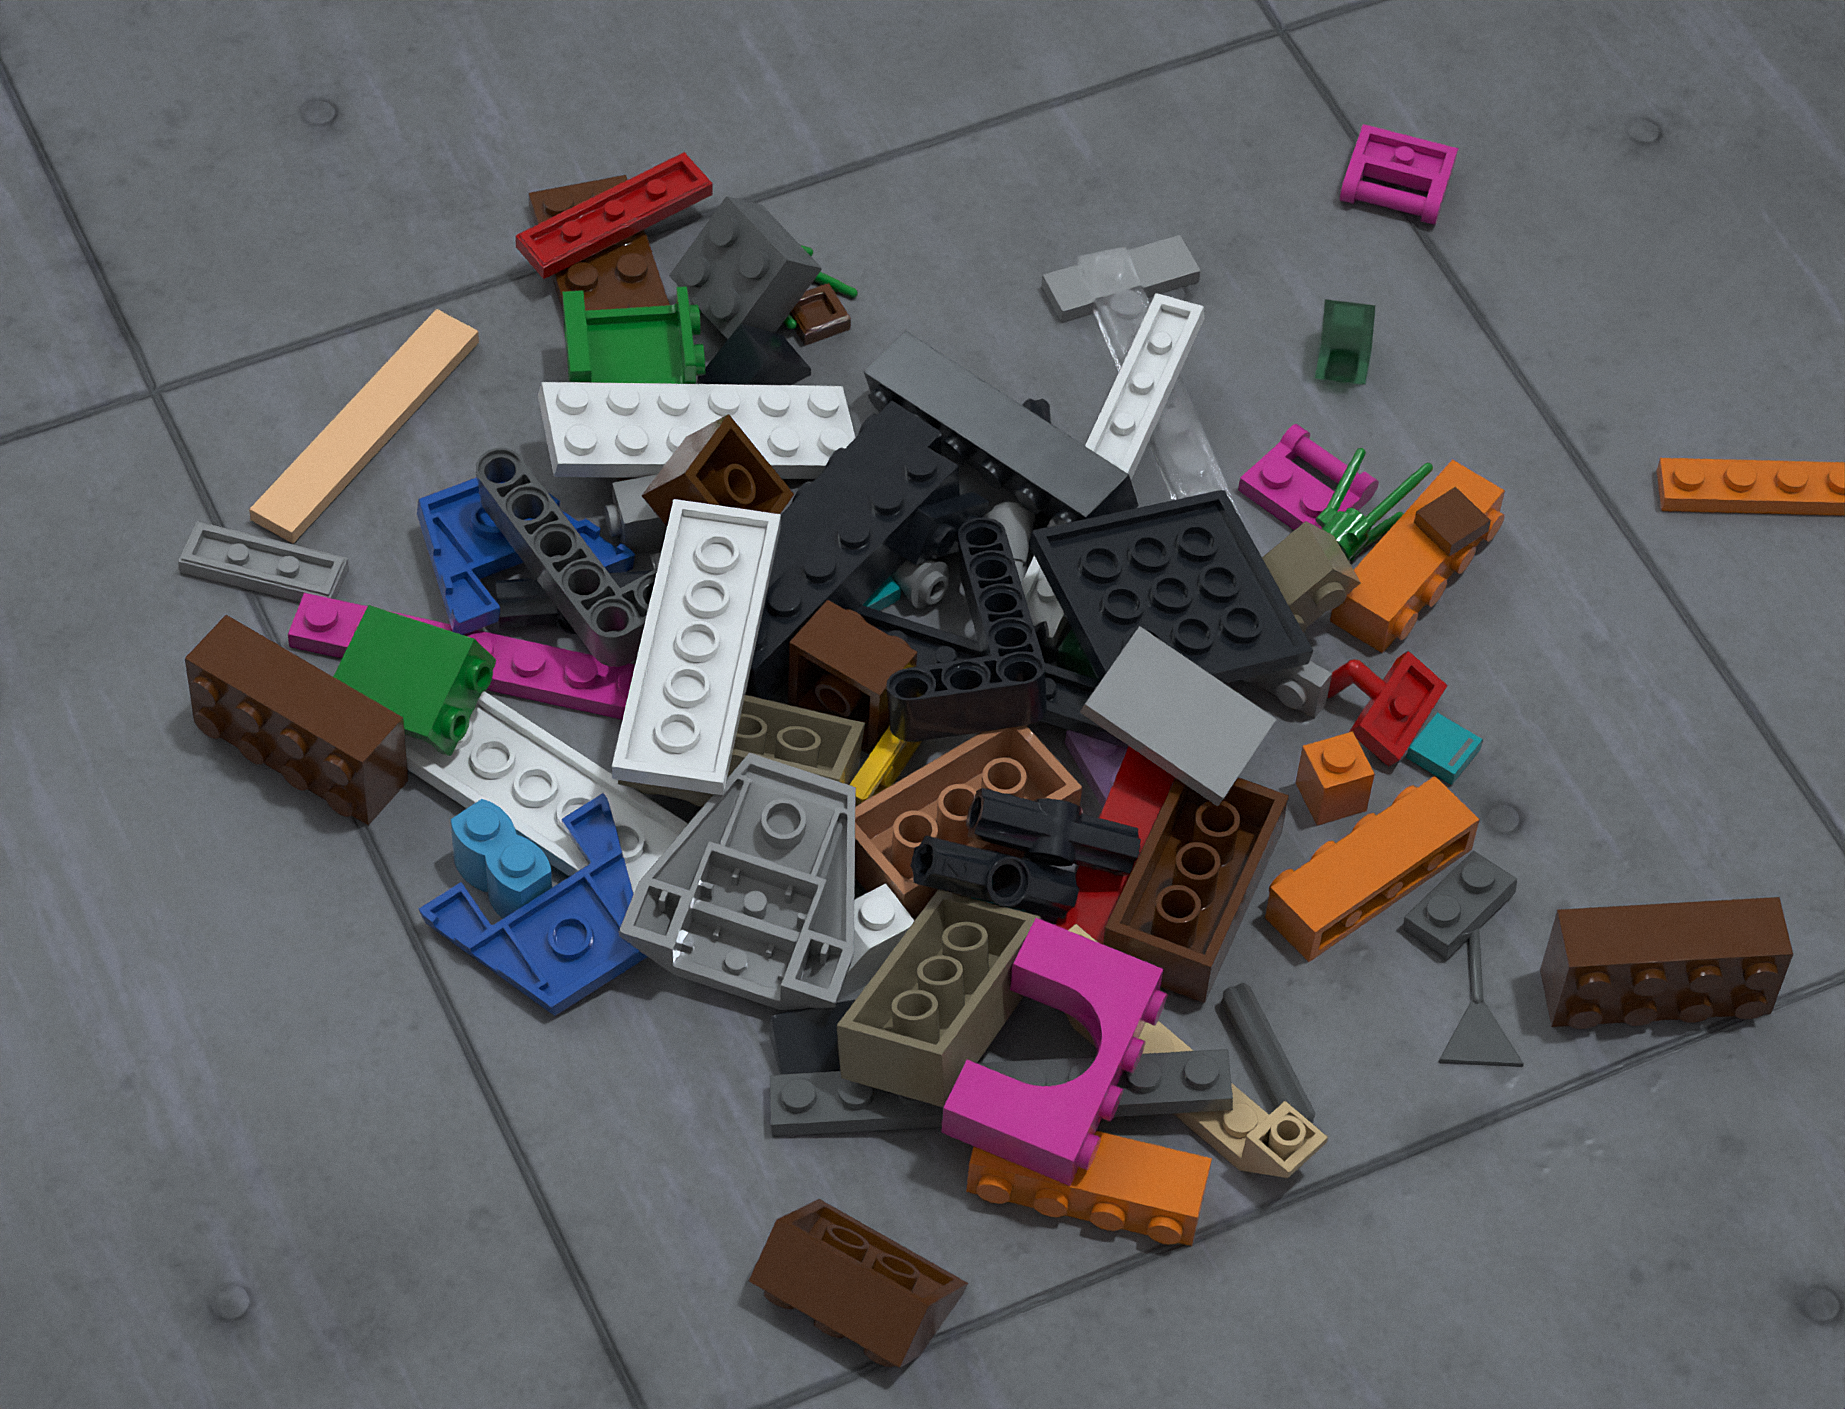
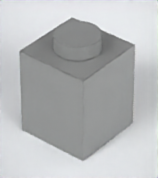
M657 475L612 483L613 504L605 506V517L610 536H619L621 543L630 548L634 554L659 550L663 547L667 526L641 496Z

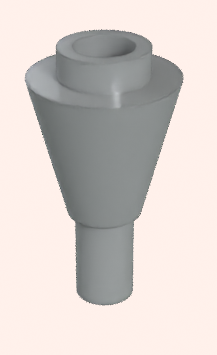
M1001 503L995 506L993 511L987 513L984 518L994 519L1005 528L1022 583L1024 579L1023 567L1027 561L1028 544L1034 527L1035 514L1019 503Z
M934 559L918 565L906 560L891 575L894 581L901 587V591L908 600L918 609H923L930 604L939 602L949 587L948 566L944 562Z

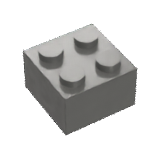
M726 196L669 276L679 287L687 286L688 297L695 305H699V309L729 339L740 324L775 333L822 268L763 205Z

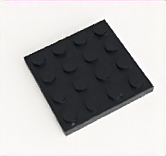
M1224 489L1033 530L1028 545L1100 682L1139 626L1224 684L1307 665L1310 662L1313 649Z

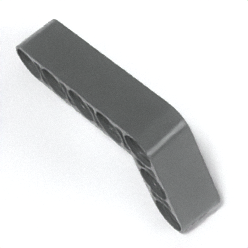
M494 448L486 451L476 463L480 502L486 513L592 655L601 664L610 667H620L636 660L658 568L620 588L521 456L507 448ZM556 555H564L559 558H551ZM584 592H591V593H592V594H589V595H579V594L584 593ZM612 630H620V631H621V632H618V633H615V634L606 633V632H609V631H612Z

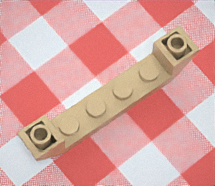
M1077 924L1068 930L1097 942ZM1065 1013L1072 1027L1096 1047L1088 1030L1077 1019ZM1159 1021L1155 1026L1146 1023L1139 1039L1146 1041L1142 1054L1193 1051ZM1233 1084V1110L1174 1113L1176 1117L1240 1171L1289 1178L1320 1150L1328 1140V1137L1286 1101L1269 1115Z

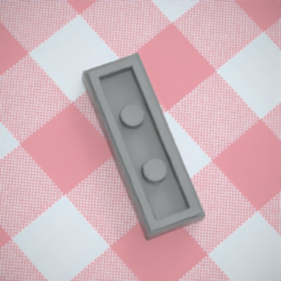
M1177 235L1042 275L1041 287L1061 323L1154 296L1155 293L1161 294L1198 283L1201 270L1182 237Z
M199 521L196 522L178 561L180 573L301 602L304 593L336 599L349 571V562L346 557Z

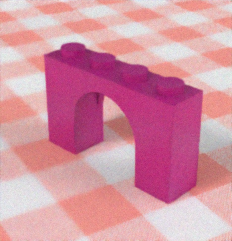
M1035 918L1013 963L1010 990L1063 1011L1077 1019L1091 1034L1098 1055L1092 1065L1082 1075L1072 1081L1055 1086L1030 1085L966 1060L943 1107L941 1133L1070 1186L1078 1168L1081 1167L1088 1170L1095 1158L1101 1137L1094 1134L1101 1118L1111 1121L1116 1113L1123 1094V1089L1117 1087L1123 1071L1125 1070L1133 1074L1140 1061L1146 1041L1139 1039L1145 1024L1148 1023L1155 1026L1160 1018L1168 995L1160 991L1163 969Z

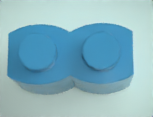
M480 799L451 819L453 859L458 872L469 884L488 893L491 906L502 919L552 888L551 866L548 858L535 843L525 837L516 835L512 820L499 806L490 801Z

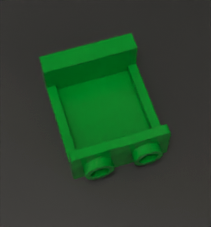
M687 286L676 287V303L674 305L585 311L583 291L563 292V324L569 382L696 384V376L705 375L703 344L694 345L693 336L701 334L699 305H689Z
M368 605L333 677L403 717L405 735L423 740L433 746L439 753L451 756L458 741L467 733L471 714L482 692L491 683L496 659L474 638Z

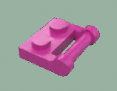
M1363 124L1343 181L1339 200L1351 204L1359 200L1422 216L1421 222L1436 225L1456 162L1458 148ZM1367 176L1428 192V195L1424 197L1362 181V177Z
M1294 424L1285 432L1280 442L1240 477L1238 491L1293 530H1296L1305 521L1322 529L1315 519L1327 507L1334 491L1292 461L1299 456L1337 484H1339L1348 465L1310 440V433L1298 424ZM1357 472L1338 511L1345 512L1348 508H1354L1359 511L1375 494L1379 481L1367 472H1362L1361 474Z

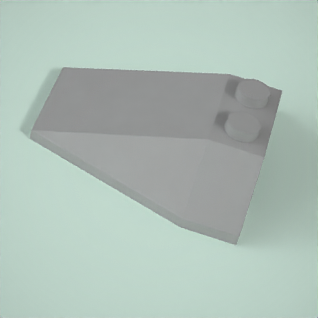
M749 753L727 778L724 795L713 794L638 882L620 927L619 936L673 975L778 1010L835 1007L854 957L856 787Z

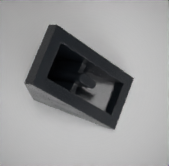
M740 324L705 367V375L697 377V384L793 385L811 376V368L783 335Z

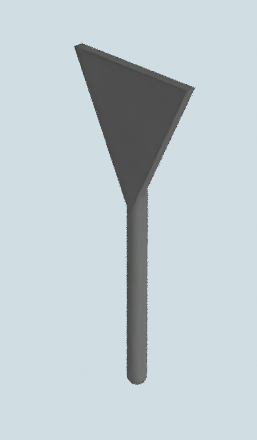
M1477 928L1469 937L1472 1001L1440 1057L1439 1063L1523 1067L1524 1063L1483 1000L1479 928Z

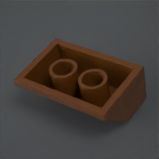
M821 1199L776 1219L749 1279V1282L765 1290L763 1293L765 1298L773 1304L785 1309L796 1308L814 1319L813 1323L820 1331L837 1338L847 1337L864 1347L865 1355L872 1361L883 1366H897L899 1368L922 1354L968 1285V1282Z

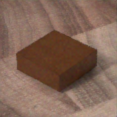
M829 283L807 290L789 313L797 323L795 331L804 346L851 330V317Z
M1456 487L1416 511L1414 523L1448 556L1453 555L1487 533L1491 522Z

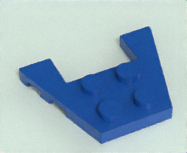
M476 477L422 497L418 500L417 517L452 631L461 635L478 630L499 620L501 607L479 579L523 563L519 555L484 510L480 502ZM549 494L558 507H560V500ZM562 511L608 573L626 572L633 569L635 554L630 548L622 543L616 548L599 536L601 529L586 518L577 521Z
M604 793L561 819L565 831L589 865L494 925L489 923L462 882L419 908V912L428 926L554 1016L648 957L619 936L620 927L634 893L611 807Z

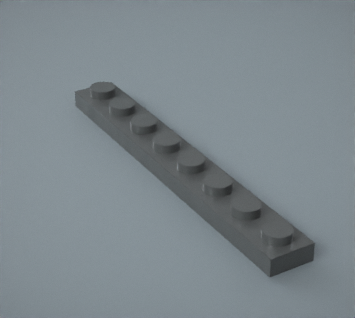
M1228 1049L1142 1054L1134 1073L1132 1074L1124 1070L1117 1087L1123 1089V1094L1114 1117L1233 1110ZM1097 1056L977 1064L1030 1085L1055 1086L1072 1081L1082 1075L1092 1065ZM840 1071L770 1075L772 1137L942 1127L943 1107L842 1079Z

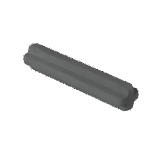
M1245 983L1228 987L1223 992L1221 1004L1275 1109L1286 1101L1313 1124L1315 1111L1251 987Z

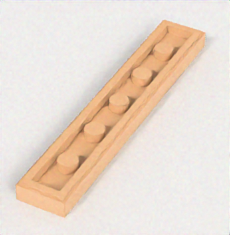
M436 309L249 509L251 521L294 544L479 343L478 331Z

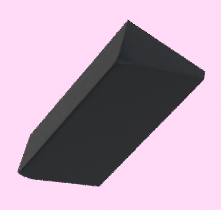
M856 999L838 1002L832 1008H807L772 1016L770 1019V1039L780 1075L840 1071L837 1024Z

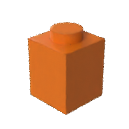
M1352 731L1302 746L1295 783L1318 826L1367 811L1375 773Z

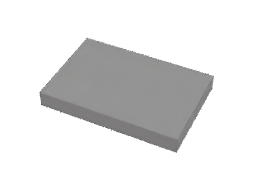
M1140 626L1080 711L1081 714L1216 806H1219L1277 720Z

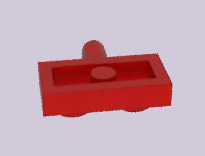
M1407 651L1395 660L1383 680L1360 660L1353 659L1331 672L1332 676L1327 698L1334 697L1352 684H1355L1371 698L1349 732L1353 731L1356 739L1389 767L1401 759L1448 685L1411 652Z

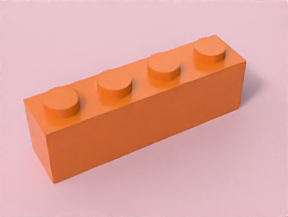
M1452 459L1356 566L1354 571L1361 584L1347 594L1346 599L1341 605L1332 609L1330 622L1381 653L1388 648L1396 637L1400 640L1405 639L1417 621L1418 612L1425 604L1430 607L1435 605L1447 586V579L1454 571L1458 574L1464 572L1475 555L1476 546L1483 539L1486 541L1492 540L1497 534L1505 517L1500 512L1505 490ZM1456 487L1491 522L1487 533L1453 555L1448 556L1414 523L1416 511Z
M1436 776L1419 787L1415 785L1409 786L1395 798L1392 805L1378 815L1370 813L1364 816L1354 826L1350 834L1336 843L1328 841L1323 844L1306 864L1295 871L1287 869L1273 880L1268 890L1269 898L1265 918L1310 962L1471 851L1480 819Z
M1095 1131L1094 1135L1101 1137L1095 1158L1088 1170L1081 1167L1078 1168L1069 1186L980 1148L973 1147L969 1162L966 1192L977 1194L988 1202L997 1204L1011 1202L1035 1208L1039 1213L1050 1217H1062L1065 1215L1090 1221L1095 1226L1104 1230L1117 1231L1123 1229L1148 1235L1152 1240L1162 1244L1181 1243L1190 1246L1193 1244L1212 1158Z

